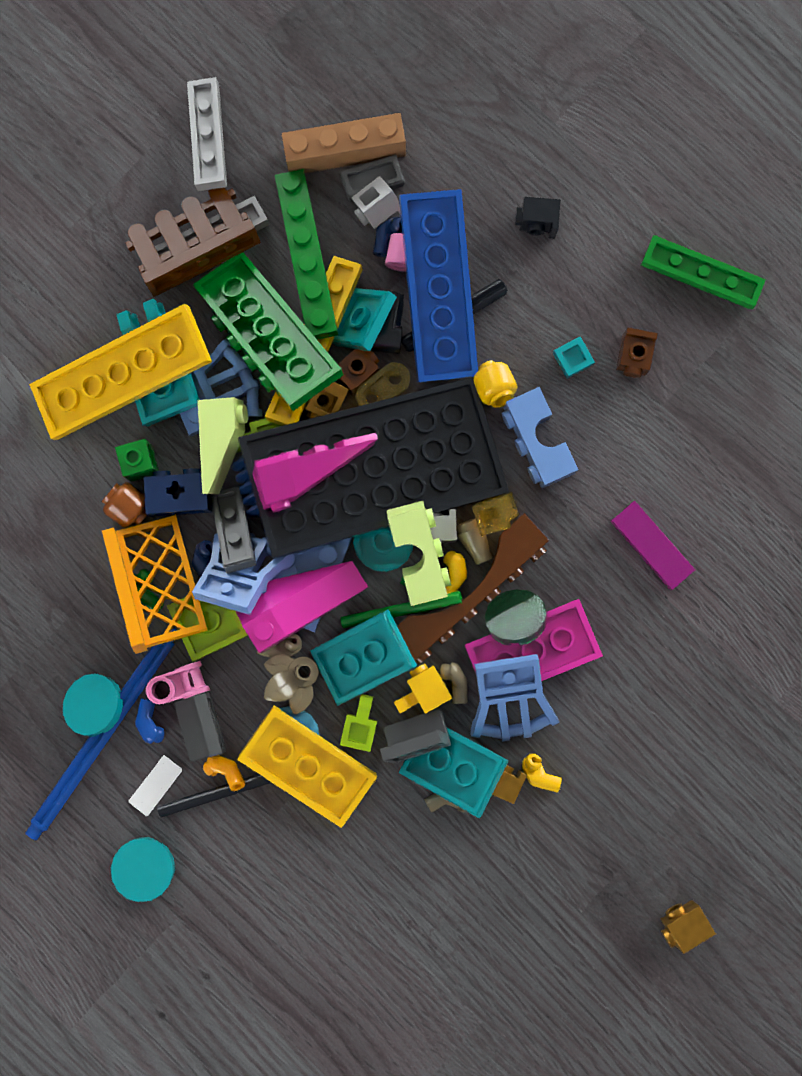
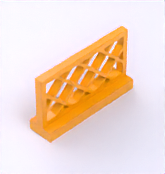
M176 515L115 531L114 527L102 530L130 644L135 654L148 651V647L208 631L200 601L196 600L192 594L195 582ZM173 526L174 535L168 544L154 538L160 528ZM139 535L146 540L137 553L127 548L126 537ZM176 541H177L179 550L173 548V546H174V544L176 543ZM151 542L165 549L157 563L143 556ZM169 552L182 559V563L176 573L162 566ZM129 554L134 557L132 562L130 561ZM139 560L153 567L145 581L134 576L133 573ZM158 570L172 577L164 591L150 584ZM183 570H185L187 579L181 576ZM177 580L187 584L190 588L184 601L169 594ZM136 582L142 585L139 591ZM147 588L161 595L153 610L141 604L140 599ZM166 598L180 605L172 620L157 613ZM191 598L193 599L194 607L188 604ZM185 608L197 614L198 625L186 628L177 623ZM144 611L150 614L147 620L145 619ZM154 617L169 624L164 634L150 638L148 627ZM174 627L179 629L177 631L171 632Z

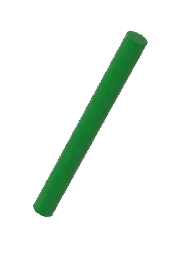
M460 591L447 593L448 597L411 606L410 602L346 615L341 617V624L343 628L354 627L388 609L392 617L395 618L462 603V596Z

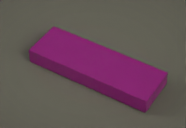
M633 501L610 521L670 590L677 587L695 571L694 567L636 501Z

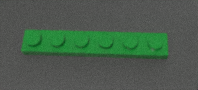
M304 169L276 174L275 180L305 326L317 340L338 336Z

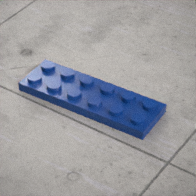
M462 189L399 195L417 382L474 377L478 371Z

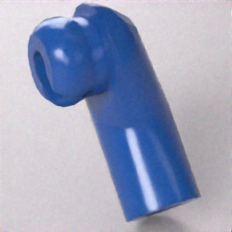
M141 698L135 720L136 728L145 742L149 744L153 742L160 743L164 739L165 731L162 727L156 726L152 720L155 703L149 699Z

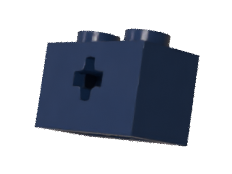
M184 469L183 474L171 475V471L152 472V477H144L146 514L150 517L212 513L210 494H202L201 469ZM177 486L185 490L184 493L179 494V499L172 495V492L177 491Z

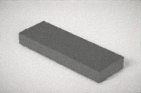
M240 485L221 490L216 495L210 494L223 567L226 573L257 565L246 509L242 502L243 494L239 492Z

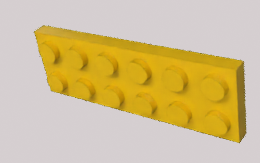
M183 304L29 385L50 438L59 440L211 363L212 360L190 307Z

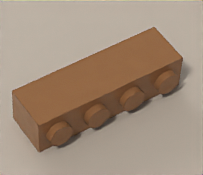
M401 113L281 133L289 172L304 169L305 173L368 163L395 154L397 157L406 156V140Z

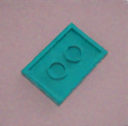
M389 609L310 650L337 706L417 666Z
M447 728L450 746L405 760L399 773L470 814L481 818L509 760Z

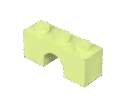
M420 501L387 510L395 547L412 544L419 547L423 552L422 558L417 564L402 568L411 606L448 597L445 587L451 586L447 567L440 568L438 558L444 556L440 539H433L430 528L436 527L432 508L425 510L424 502Z

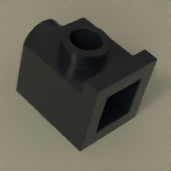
M524 197L522 207L516 208L515 225L520 226L521 231H527L530 235H543L546 232L549 233V239H555L559 229L561 199Z

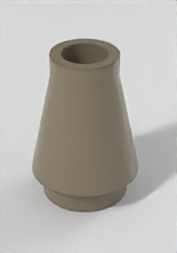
M478 517L456 526L458 531L457 537L473 558L475 565L492 558L485 525L480 522Z

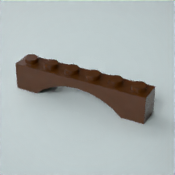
M525 513L501 533L491 568L479 586L469 596L464 598L462 603L427 615L408 616L397 626L414 661L418 665L432 654L429 648L437 640L443 644L456 633L452 629L455 624L460 620L466 624L478 613L475 607L483 599L489 603L502 592L498 588L502 582L507 579L512 583L524 572L521 566L529 558L534 563L547 551L544 545L549 539Z

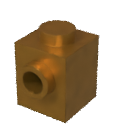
M693 900L684 905L679 903L670 907L665 912L666 916L660 919L665 926V929L661 932L671 948L676 946L683 954L716 935L702 909Z

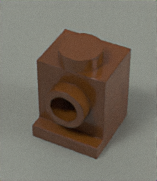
M627 328L622 335L616 370L624 371L623 374L628 377L640 378L642 375L646 376L651 369L658 333ZM633 349L642 351L643 356H635Z
M354 349L338 363L344 374L338 381L348 388V392L354 396L380 373L379 367L376 365L380 362L371 350ZM356 362L363 364V368L360 371H354L352 366Z

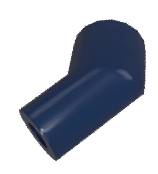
M392 217L377 227L373 251L375 256L386 257L391 234L402 233L401 217Z
M209 540L198 543L194 550L191 565L199 577L202 576L211 561L213 543Z

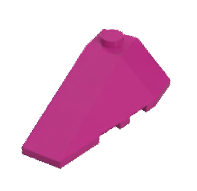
M376 433L339 441L334 444V449L330 450L328 446L323 444L314 446L311 450L304 452L303 456H299L296 450L256 461L252 474L263 509L272 508L273 512H277L291 507L290 502L295 501L372 447L378 439Z
M353 561L270 580L267 583L266 592L261 594L251 614L236 611V614L257 651L264 653L364 591L368 586Z

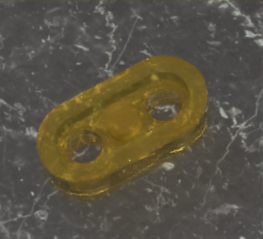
M393 362L387 364L358 388L356 393L358 406L370 404L366 401V397L369 394L376 395L377 401L400 396L409 387V370L401 363ZM396 375L400 377L401 381L399 384L394 385L389 381L390 378Z

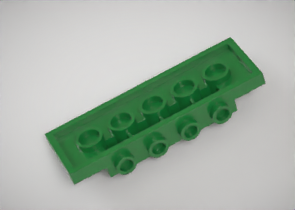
M244 252L230 258L193 284L198 294L214 313L210 319L220 332L226 329L229 333L226 337L227 341L236 352L242 349L245 353L242 359L251 372L258 369L262 374L258 379L269 393L274 390L278 396L282 397L292 411L344 375L340 366Z

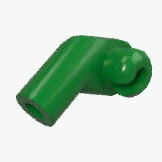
M141 569L134 576L145 581L150 571ZM136 582L139 591L142 585ZM147 588L140 600L144 606L153 610L159 598Z

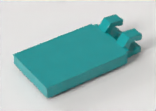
M155 299L143 303L148 322L166 313L163 303H157ZM128 310L116 314L123 335L140 327L136 314H130ZM189 373L136 400L135 403L142 425L151 426L197 407L199 397L192 375Z

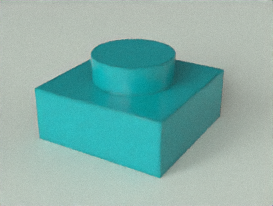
M581 336L553 351V355L567 379L595 363Z

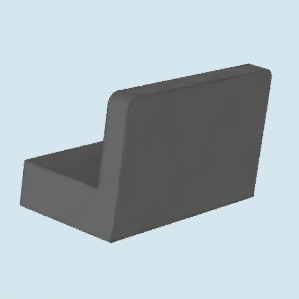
M210 692L198 694L174 703L190 761H196L209 756L212 757L227 751Z
M436 709L426 714L386 726L384 733L388 747L382 748L380 751L383 762L395 764L450 746L451 743L442 711Z

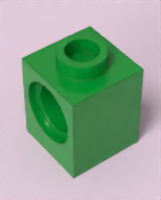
M146 439L115 447L122 476L130 482L153 476L152 472L159 471L153 446Z

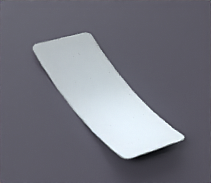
M163 755L129 799V803L145 816H148L180 775L182 768Z

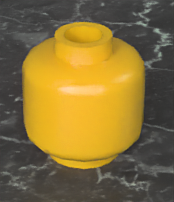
M487 361L481 364L473 378L481 401L495 408L502 407L506 401L513 399L518 387L508 365L502 362Z

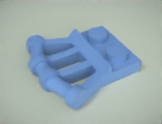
M224 339L210 355L212 362L191 372L199 400L230 397L239 399L247 396L248 420L261 419L262 410L259 409L258 393L260 384L257 379L253 378L250 369L242 357L232 348L227 339ZM223 357L233 365L232 368L210 378L206 376ZM238 376L243 383L241 387L218 397L215 396L213 387ZM198 406L180 413L188 434L191 437L198 434Z
M216 533L214 535L211 561L194 587L192 594L196 600L250 615L261 594L266 592L267 583L281 570L289 569L295 562V555L290 554L275 558L258 572L265 557L271 556L266 537L259 539L250 533L257 565L226 573L222 563L218 534Z
M537 654L475 664L480 701L476 716L472 721L471 737L480 738V736L502 739V742L510 741V737L522 735L523 738L532 737L533 733L549 724L554 726L560 723L543 694L540 663ZM536 698L544 713L530 720L527 699ZM518 700L520 723L508 725L505 702ZM497 704L499 726L485 724L489 705Z

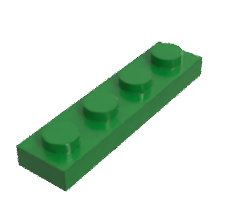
M653 235L640 265L750 310L756 306L766 281L764 278L656 235Z

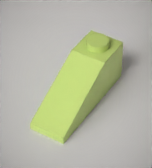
M234 397L198 400L202 494L216 495L220 493L239 447L238 437L243 436L245 432L248 410L243 400Z

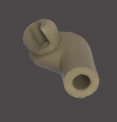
M293 634L266 652L259 653L257 651L256 654L268 658L280 654L292 657L301 650L302 640L298 635Z

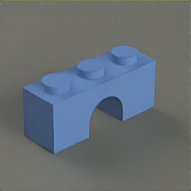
M540 387L506 401L502 417L507 428H513L518 438L514 440L516 448L521 456L526 455L530 463L527 470L533 483H539L541 489L574 475L578 471V467L566 442L555 447H547L542 445L536 438L535 428L539 424L548 421L552 416V412Z

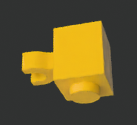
M424 663L409 672L411 678L407 682L412 692L394 701V704L399 713H402L419 703L426 714L451 700L452 696L435 666L433 665L428 668Z

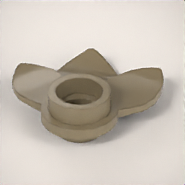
M285 654L275 655L264 663V667L273 676L266 685L264 699L273 702L288 700L292 713L295 715L301 713L309 706L314 696L312 684L318 678L319 670L317 664L309 657L302 656L293 659ZM301 666L308 668L309 673L306 678L299 676L298 670Z

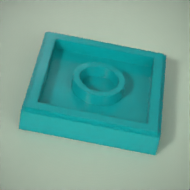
M355 288L338 327L339 335L334 337L332 343L335 346L370 351L397 297L390 291Z

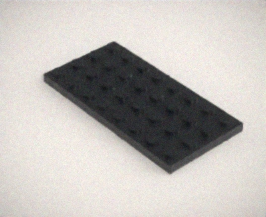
M474 377L238 437L272 559L390 527L387 517V510L423 501L425 510L432 508V512L435 514L508 494V486L485 411L473 381ZM376 433L378 439L372 447L295 501L290 502L291 507L277 512H273L272 508L263 509L252 474L256 461L296 450L299 456H303L304 452L311 450L314 446L323 444L328 446L330 450L334 449V444L339 441Z

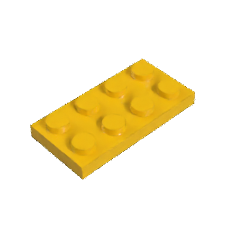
M274 705L237 759L340 828L344 826L377 778L375 772Z

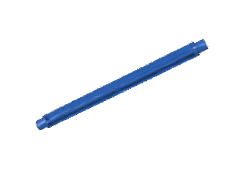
M175 640L152 646L120 692V699L123 700V709L119 720L108 732L87 739L40 809L31 819L32 824L25 832L28 837L38 840L43 831H47L152 676L174 647Z

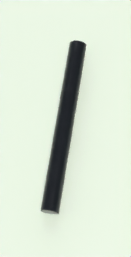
M260 774L244 778L245 786L238 791H231L229 785L225 784L158 805V813L162 818L272 782Z

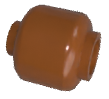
M125 482L122 485L116 483L101 501L105 504L103 507L104 514L123 528L129 527L132 523L139 525L147 516L145 494L129 482Z

